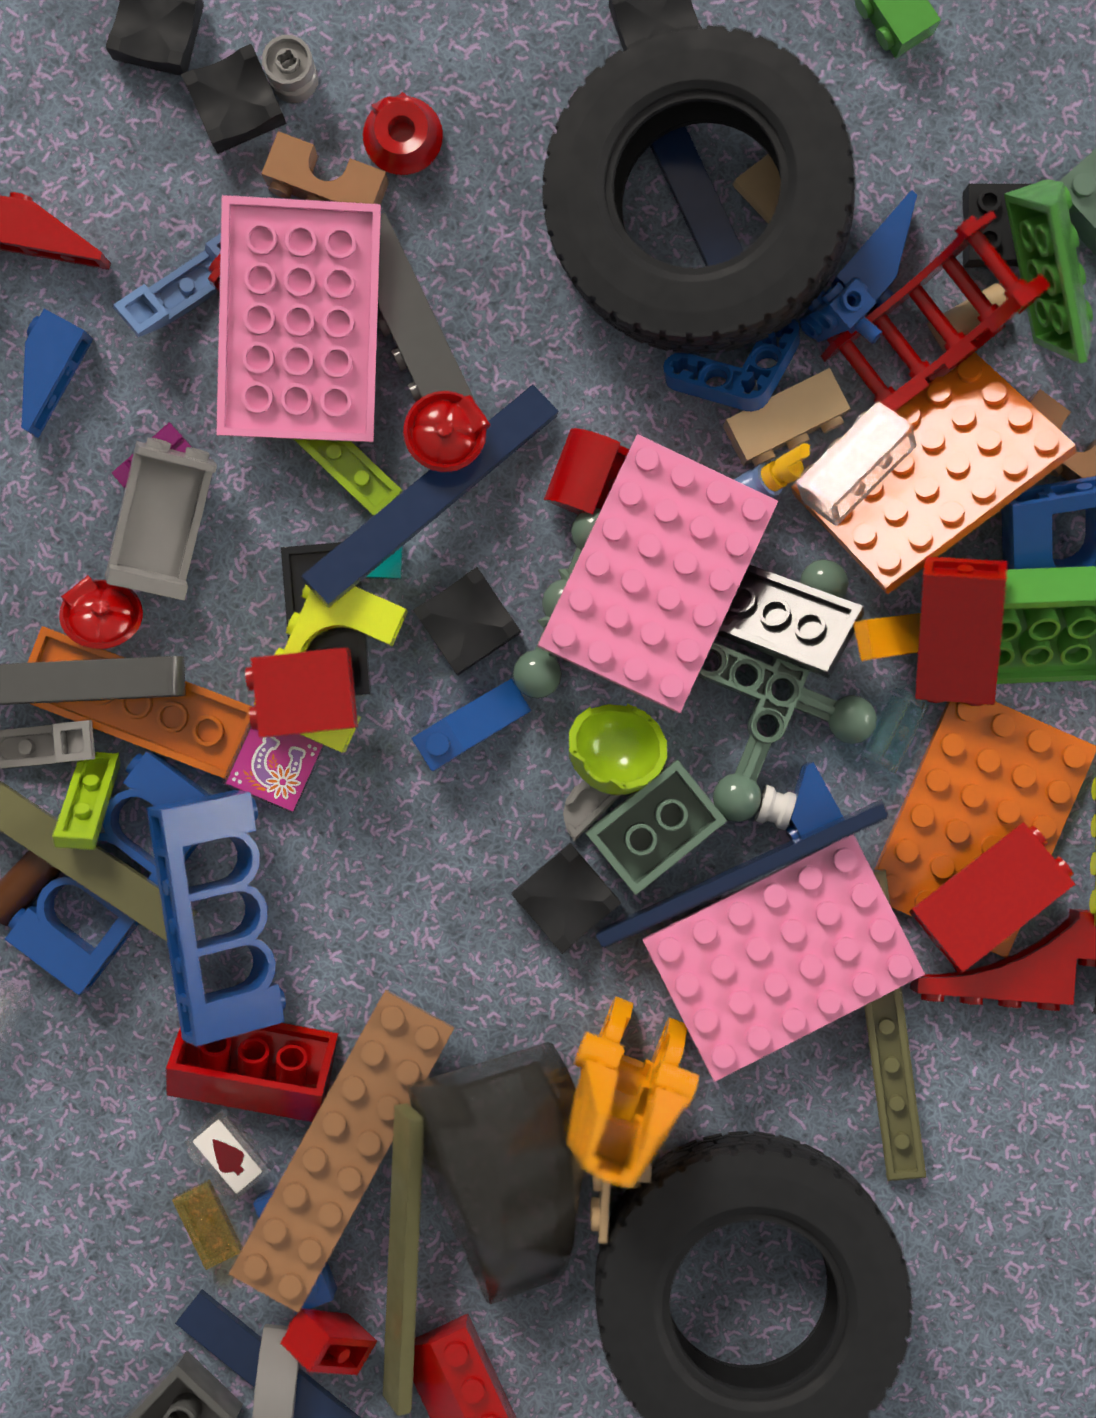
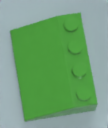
M1046 179L1005 193L1004 198L1020 277L1029 283L1042 274L1051 285L1046 292L1027 308L1034 343L1079 364L1086 362L1092 337L1090 322L1093 320V312L1090 303L1085 299L1083 285L1086 283V274L1083 266L1078 262L1076 247L1079 246V237L1076 228L1071 224L1069 209L1072 207L1070 192L1063 182Z
M1096 566L1008 569L997 684L1096 680Z

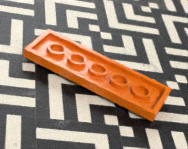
M41 626L27 663L125 657L104 649L82 646L63 633ZM185 681L186 696L31 704L75 722L92 720L93 729L228 780L251 729L249 708L253 707L188 681Z

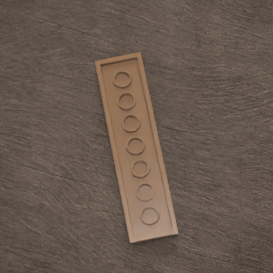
M386 989L236 1259L229 1275L299 1313L393 1141L394 1105L408 1103L412 1107L452 1034L454 1026Z

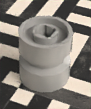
M281 35L273 38L266 45L262 54V65L273 92L281 100L288 103H300L309 99L315 93L318 86V72L308 45L301 38L293 35Z

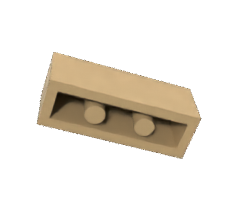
M828 368L772 396L763 408L752 412L742 411L726 419L723 428L742 465L745 466L753 462L754 466H757L760 463L769 462L776 457L774 451L786 445L789 450H792L802 443H807L810 440L808 434L820 428L823 433H827L844 424L842 417L851 408L831 369Z

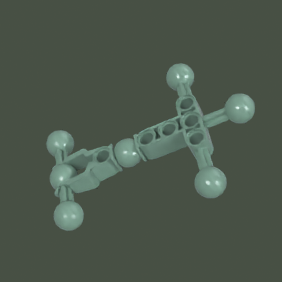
M595 508L593 515L582 512L577 515L572 523L571 535L577 548L568 569H558L561 579L550 584L543 594L542 607L546 617L537 620L543 627L538 643L602 508ZM821 559L813 561L806 566L800 578V583L837 597L844 598L847 594L849 585L847 574L841 565L832 560ZM713 643L709 651L714 652L718 656L719 666L713 672L705 671L701 667L698 677L756 700L747 723L750 737L734 774H729L719 780L714 788V805L728 821H747L759 810L762 795L756 781L772 742L782 738L794 709L827 721L833 735L843 743H862L872 735L876 728V712L869 701L855 695L844 696L836 701L804 688L803 686L810 671L773 657L771 665H768ZM537 645L535 650L528 651L520 656L513 669L514 684L518 690L527 697L535 699L547 697L555 692L562 676L560 664L556 659L557 656L537 647ZM741 665L750 667L754 672V682L750 686H742L736 680L735 672ZM776 680H783L790 687V695L785 701H778L772 695V684ZM763 715L773 718L776 724L775 732L770 737L762 736L757 730V721Z

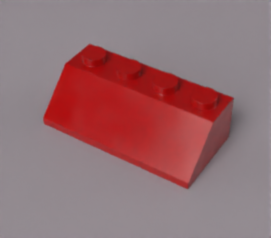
M279 1023L195 1046L182 1040L181 1028H179L166 1066L167 1096L313 1122L328 1094L338 1033Z
M468 1313L415 1338L413 1382L430 1418H517Z

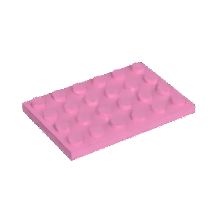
M222 195L216 435L374 443L381 204Z
M637 434L537 647L678 714L681 713L778 500Z
M854 834L804 856L642 939L714 1082L925 975Z

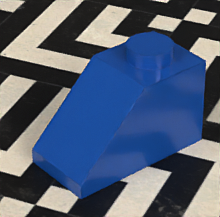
M814 762L802 765L794 790L796 802L789 822L791 826L786 828L790 840L843 817Z

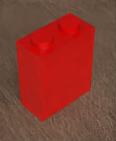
M349 648L250 657L251 667L245 668V678L248 691L254 690L255 706L249 708L251 729L252 731L258 730L259 738L359 728L351 650Z

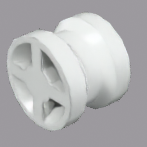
M765 785L761 794V806L755 814V821L759 823L769 821L775 823L778 829L786 830L794 810L796 794L792 792L782 794L776 792L774 787Z

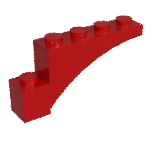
M1069 909V917L1059 926L1020 952L992 964L965 970L961 974H958V972L925 974L911 981L910 989L921 994V1000L944 1002L945 996H958L959 1002L964 1004L983 1005V998L998 999V1005L1003 1007L1022 1008V1001L1037 1002V1009L1060 1011L1061 1004L1074 1005L1077 958L1078 965L1096 967V926H1094V914L1090 910Z

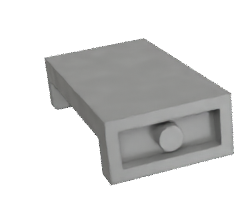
M148 437L146 443L136 441L105 578L107 584L185 601L188 589L186 579L212 473L216 472L217 464L213 459H209L210 453L204 450L186 447V452L184 453L170 449L171 443Z

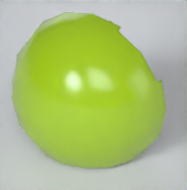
M627 703L626 706L607 704L595 708L589 707L576 717L569 731V759L575 771L591 787L614 796L640 791L661 773L667 760V740L660 725L645 711Z

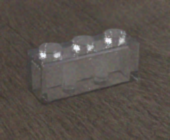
M877 401L868 411L862 412L857 417L854 425L841 438L835 439L829 445L827 452L815 464H811L804 469L799 480L796 482L802 501L834 526H837L917 447L913 425Z

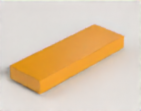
M921 613L854 622L860 660L868 661L918 653Z

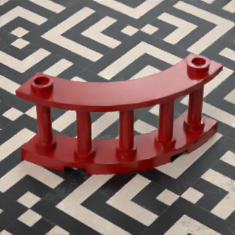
M992 210L978 220L973 215L955 229V233L958 236L929 265L892 297L865 317L882 331L884 338L911 371L908 374L911 380L896 391L892 386L888 388L853 343V341L861 336L857 331L851 334L846 330L827 339L830 345L820 356L823 361L826 362L838 352H841L876 397L873 401L877 406L867 415V418L873 425L875 423L880 425L893 412L929 386L928 379L932 381L936 377H944L955 369L961 362L970 357L1006 327L1005 323L1016 313L1021 314L1051 287L1042 274L1029 283L1024 278L1019 280L982 232L997 217ZM969 244L1005 288L1006 291L1003 294L1007 300L1000 306L997 303L991 304L956 259ZM942 269L946 271L979 314L977 319L980 324L967 335L963 331L957 332L923 288ZM910 297L946 342L944 348L947 352L931 364L927 360L922 361L887 316Z

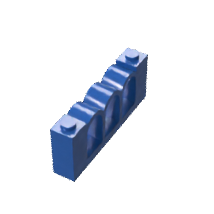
M1096 476L1030 487L1001 509L1003 561H1007V570L1096 566ZM1085 509V539L1083 545L1071 557L1053 559L1052 514Z
M146 751L144 755L137 754L127 766L125 772L129 775L123 783L130 789L117 793L109 801L102 824L105 832H100L97 842L107 841L118 847L152 874L148 879L158 885L154 857L130 840L121 830L119 813L123 805L135 797H140L153 806L211 794L157 753ZM200 843L182 847L184 863ZM64 876L52 880L42 889L37 899V906L29 907L27 910L22 908L14 915L8 924V927L12 930L5 940L77 995H81L90 990L139 923L69 876ZM65 885H74L82 889L118 916V919L96 948L65 926L56 916L54 899L58 891Z
M233 790L148 807V820L182 1040L195 1046H200L283 1023V1010L286 1007L285 995L279 984L272 982L275 975L276 961L272 950L266 943L256 939L263 932L267 922L268 907L264 896L255 887L248 885L255 878L260 862V853L256 842L247 834L256 831L255 820L258 818V808L255 800L251 797V792ZM228 837L234 843L237 850V862L233 871L227 877L220 880L188 887L182 847ZM238 892L245 904V915L241 924L235 930L196 941L191 902ZM240 946H247L253 957V967L249 976L236 986L204 994L199 957Z

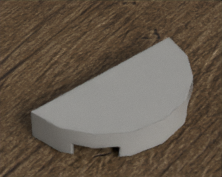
M585 781L575 786L566 799L563 812L565 827L572 839L575 841L621 795L614 796L603 793L591 787Z

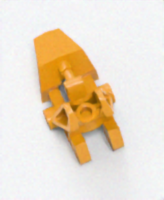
M615 996L599 1036L586 1031L573 1065L580 1067V1079L574 1095L567 1145L581 1165L606 1182L632 1187L647 1169L684 1108L687 1109L697 1088L699 1075L678 1067L684 1050L687 1027L685 1023L670 1017L665 1023L651 1061L646 1058L645 1062L624 1055V1046L620 1045V1042L631 1018L634 1003Z

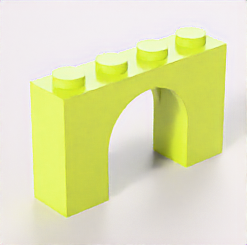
M305 585L302 592V598L306 599L300 614L297 612L293 613L286 628V633L290 635L284 649L279 647L275 655L306 652L311 642L317 636L335 628L353 629L393 647L408 611L406 608L356 586L331 607L327 608L312 590ZM356 728L301 735L344 753L350 744Z

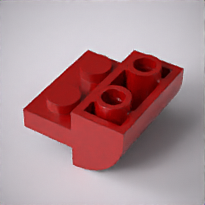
M571 428L544 500L575 514L583 512L593 515L595 508L603 507L630 449L621 446V442L602 434L579 428Z

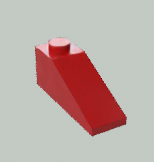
M10 192L9 197L0 195L1 251L109 270L111 262L101 251L36 204L32 197L17 192Z

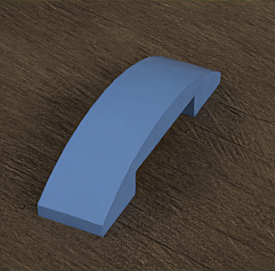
M221 233L205 243V250L149 288L143 284L113 304L115 311L138 337L156 331L198 307L218 291L208 280L211 274L208 268L221 253Z

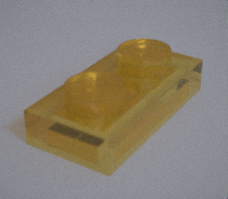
M210 1179L174 1196L172 1202L205 1270L241 1252L243 1247Z

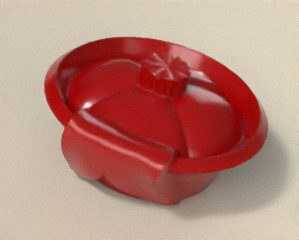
M401 92L397 96L384 97L378 102L371 104L372 111L368 115L363 128V143L368 156L374 164L391 174L409 175L425 169L435 160L442 146L443 130L438 115L427 103Z
M437 391L419 399L409 410L403 427L404 441L412 457L424 467L439 472L456 471L472 463L480 454L490 422L471 395L464 396L452 391Z
M87 575L61 596L63 600L59 611L61 627L71 640L82 646L94 649H108L118 646L129 640L141 625L143 608L136 593L129 588L107 584L106 579L92 580Z

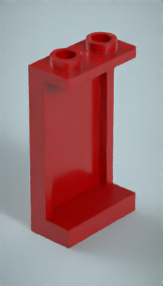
M929 557L925 559L915 699L926 700L931 703H942L945 701L960 702L970 706L995 705L1007 580V561Z
M1024 822L909 911L958 974L967 970L1076 885L1071 879L1074 875L1072 869L1061 857L1058 856L1054 859L1045 848L1048 844L1047 840L1036 827L1031 826L1028 828Z

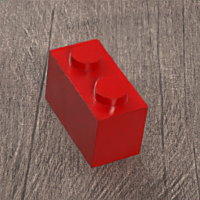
M301 1308L299 1313L290 1321L288 1330L280 1344L309 1372L358 1375L376 1345L377 1340L347 1313Z

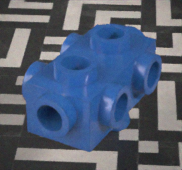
M853 277L844 285L837 282L826 292L823 290L818 298L811 302L812 305L808 307L806 313L799 319L800 327L804 333L810 338L816 339L818 343L846 330L851 334L857 331L871 344H874L882 335V331L865 318L866 313L876 304V301L871 297L868 286L857 277Z

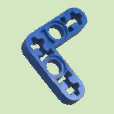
M792 319L790 324L778 332L768 334L769 337L756 342L742 368L693 354L674 353L665 360L663 365L666 384L669 388L681 393L744 411H757L768 403L799 347V324L795 319ZM776 337H781L779 347L777 346ZM766 358L777 361L776 365L771 368H761L757 363ZM712 377L726 379L724 384L717 387L706 384ZM755 380H757V388H758V391H757V390H753V391H752V389H753L754 386H755Z

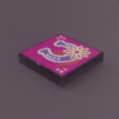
M249 721L225 773L222 784L239 791L251 792L252 797L294 814L325 745L301 734L259 738L258 730L252 731Z

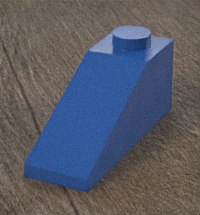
M913 190L907 194L838 273L831 286L837 282L844 285L853 277L861 279L868 286L871 297L876 301V304L873 306L876 309L893 295L894 292L889 287L897 277L917 194Z
M43 309L41 315L36 316L29 324L27 329L28 338L25 341L21 428L37 438L41 435L93 341V338L85 330L46 309Z
M511 678L444 717L411 739L431 771H436L532 710Z

